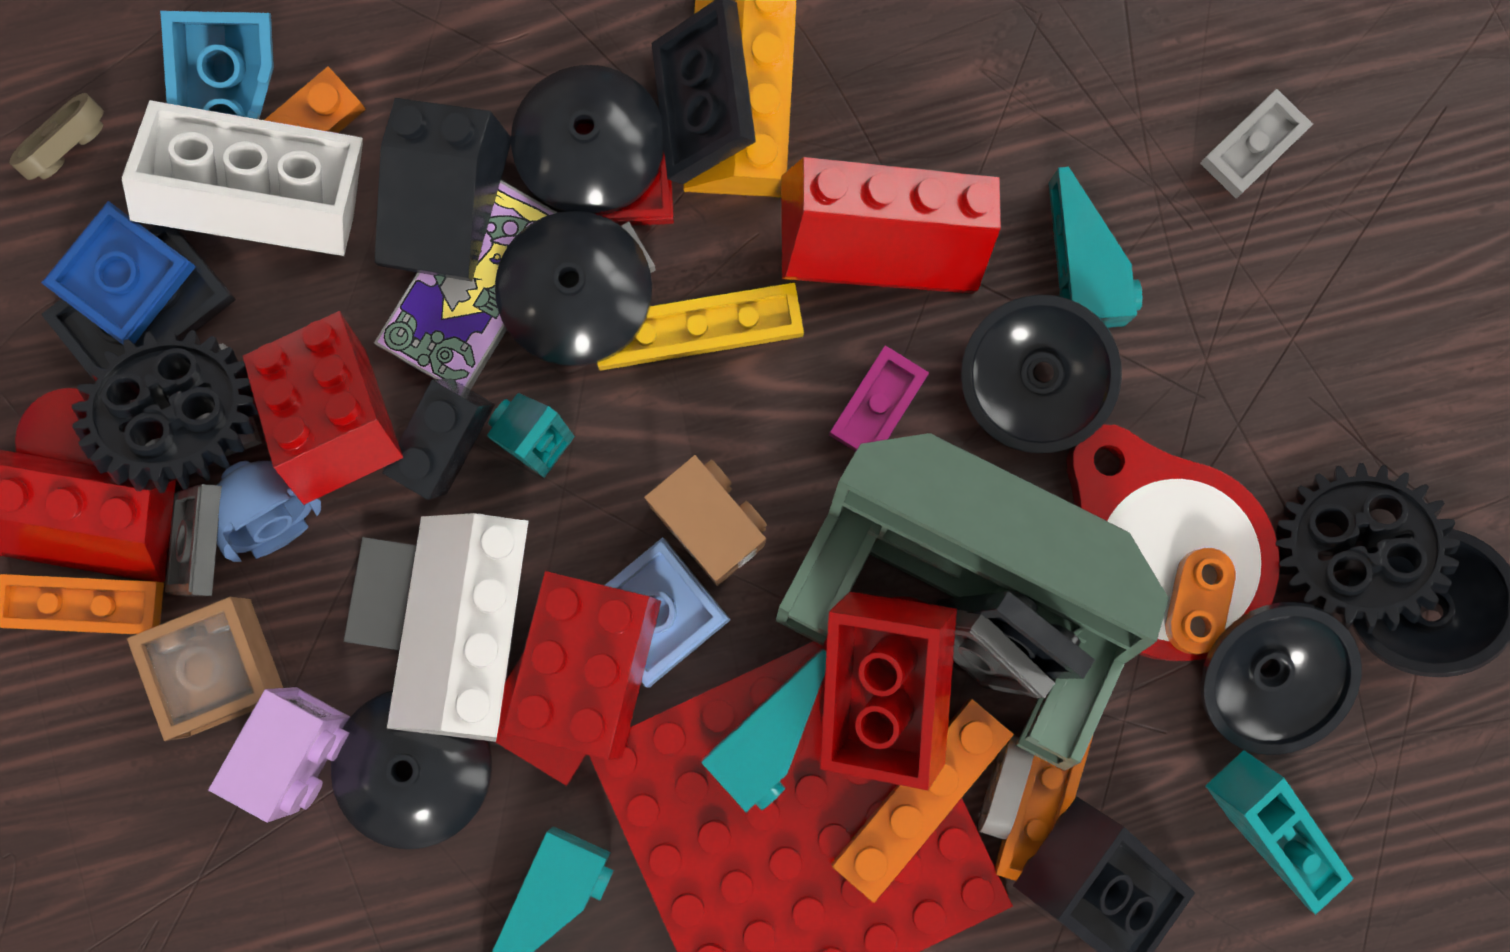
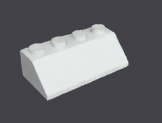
M150 100L122 176L130 221L344 256L354 218L363 138Z
M476 513L421 516L387 729L496 742L528 521Z

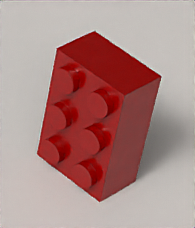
M340 311L321 320L314 321L304 328L243 355L273 468L303 505L403 458L367 352Z
M545 571L503 733L606 760L622 758L662 601L650 596Z
M848 592L829 611L821 770L929 791L946 761L957 608Z

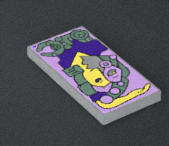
M501 180L473 281L417 273L374 344L433 379L451 378L471 390L507 331L498 312L495 298V279L500 260L508 245L524 228L540 218L557 212Z

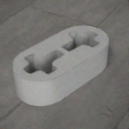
M1015 735L1011 737L997 755L978 821L979 832L1003 840L1007 839L1014 825L1034 757L1033 754L1016 746L1019 737Z

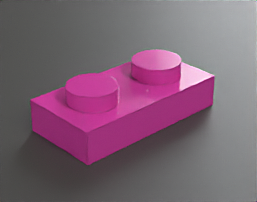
M885 345L830 431L829 436L855 452L862 443L887 440L929 372Z

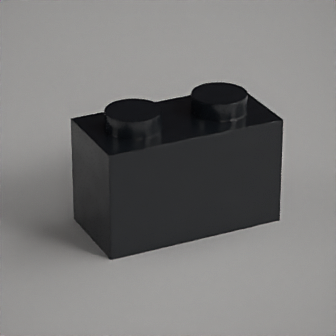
M451 378L431 380L398 442L403 458L385 466L382 474L427 500L446 495L495 404Z

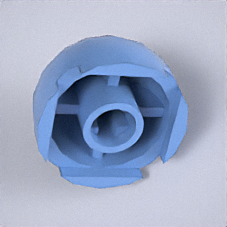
M272 461L238 462L224 471L221 476L222 480L216 485L222 486L217 546L224 557L233 562H242L237 553L251 551L256 559L266 556L286 546L308 528L304 518L311 509L318 516L321 511V500L317 498L303 505L273 468Z

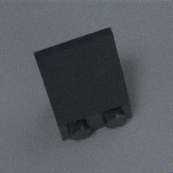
M402 98L394 99L380 151L375 263L378 266L473 281L511 145V136L491 111Z
M1077 796L1068 809L1059 816L1051 833L1035 855L1026 862L1022 873L1013 884V887L1096 952H1154L1195 894L1185 882L1124 826Z

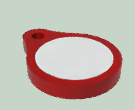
M1102 425L1088 439L1070 448L1067 455V473L1072 487L1074 505L1130 532L1169 598L1157 642L1139 655L1165 661H1193L1207 658L1209 652L1189 654L1178 650L1169 641L1165 630L1177 568L1182 558L1191 551L1202 548H1215L1224 552L1234 564L1236 580L1225 629L1250 611L1272 604L1277 589L1280 569L1279 549L1276 546L1277 539L1273 526L1263 507L1241 483L1218 469L1160 450L1140 439L1131 431L1117 425ZM1098 449L1108 450L1119 458L1120 467L1115 475L1106 476L1096 469L1094 456ZM1205 565L1202 569V578L1206 583L1213 584L1217 577L1216 571L1212 566ZM1196 616L1192 619L1190 623L1192 633L1197 637L1204 633L1205 623L1200 617Z

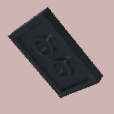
M714 0L651 43L659 111L662 119L667 179L682 185L756 142L737 2L733 0Z
M155 225L148 231L194 264L196 268L134 343L137 348L144 345L145 332L149 331L154 336L156 342L164 341L168 329H173L178 340L183 341L191 330L197 331L236 300L177 228ZM62 298L41 314L90 376L91 374L88 371L90 366L106 369L109 366L104 355L106 351L112 352L119 357L126 353L123 344Z
M1009 590L940 599L935 604L957 608V610L967 611V613L981 614L988 618L1050 679H1084L1095 661L1094 658L1079 647L1081 641L1074 633L1060 625L1049 624L1036 613L1038 606L1030 598L1017 591Z

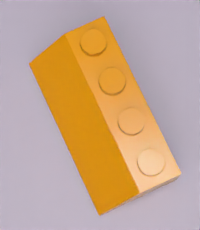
M695 0L694 14L714 0ZM733 0L737 2L756 142L684 183L683 189L684 192L781 197V176L787 171L796 0Z

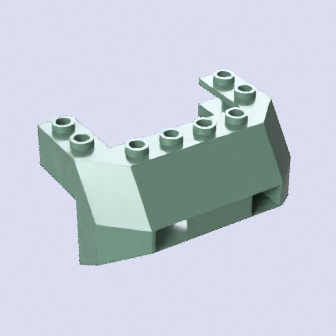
M931 433L860 444L838 482L829 513L779 606L776 622L823 646L828 635L829 611L848 592H851L869 555L954 598L1009 590L1022 593L1038 606L1036 613L1051 625H1060L1074 633L1081 641L1079 647L1095 659L1084 679H1051L1055 684L1045 698L1037 699L1016 746L1066 771L1081 763L1125 663L1157 642L1169 598L1130 532Z

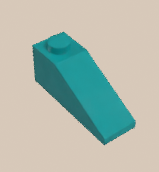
M1058 167L1048 184L1060 297L1068 298L1087 307L1108 328L1123 327L1137 316V311L1142 307L1141 283L1138 279L1133 280L1131 262L1069 167Z
M517 393L511 402L507 399L502 401L488 422L492 429L487 436L544 478L575 437L556 411L520 393Z
M824 649L816 653L701 761L745 812L755 804L762 811L785 790L780 780L789 771L826 672L827 652Z
M1245 750L1205 785L1229 820L1302 903L1315 915L1354 879L1285 778Z
M551 827L545 834L492 952H534L585 909L591 897L600 901L614 870L605 866L611 852L559 828Z

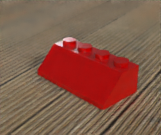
M803 157L781 176L782 279L974 294L978 292L1001 229L999 177Z
M0 450V556L145 581L164 582L166 579L176 479H169L164 493H159L151 479L140 492L135 490L129 478L118 485L113 481L108 471L101 474L93 465Z

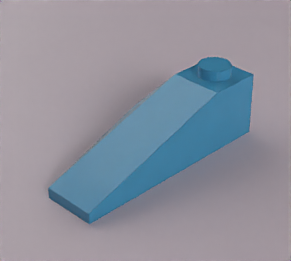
M160 11L167 103L259 119L274 68L271 13Z

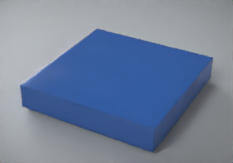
M107 201L41 283L124 345L123 341L126 339L134 344L196 266L138 222L130 221V217Z

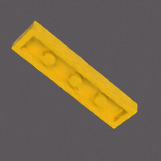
M795 283L650 306L646 321L633 341L616 355L599 362L598 368L601 371L803 337L804 330Z

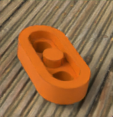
M1202 548L1191 551L1182 558L1178 565L1166 617L1165 630L1171 644L1182 652L1189 654L1209 652L1215 641L1225 630L1236 580V571L1231 559L1218 549ZM1205 565L1212 566L1216 571L1217 577L1213 584L1206 583L1202 578V569ZM1196 616L1200 617L1205 623V631L1200 637L1195 636L1190 629V623Z

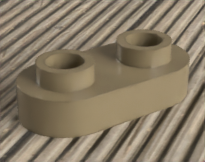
M87 93L75 96L17 147L10 158V165L27 180L38 176L41 179L51 177L64 164L65 158L63 155L77 143L84 145L99 134L103 128V123L100 119L103 116L104 110Z

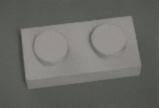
M1276 89L1213 149L1200 164L1235 198H1238L1313 123Z

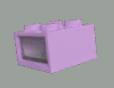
M297 687L265 689L208 791L267 823L299 812L300 808L308 809L322 787L323 781L318 779L321 770L328 759L334 761L337 758L349 735V732L343 730V727L350 716Z

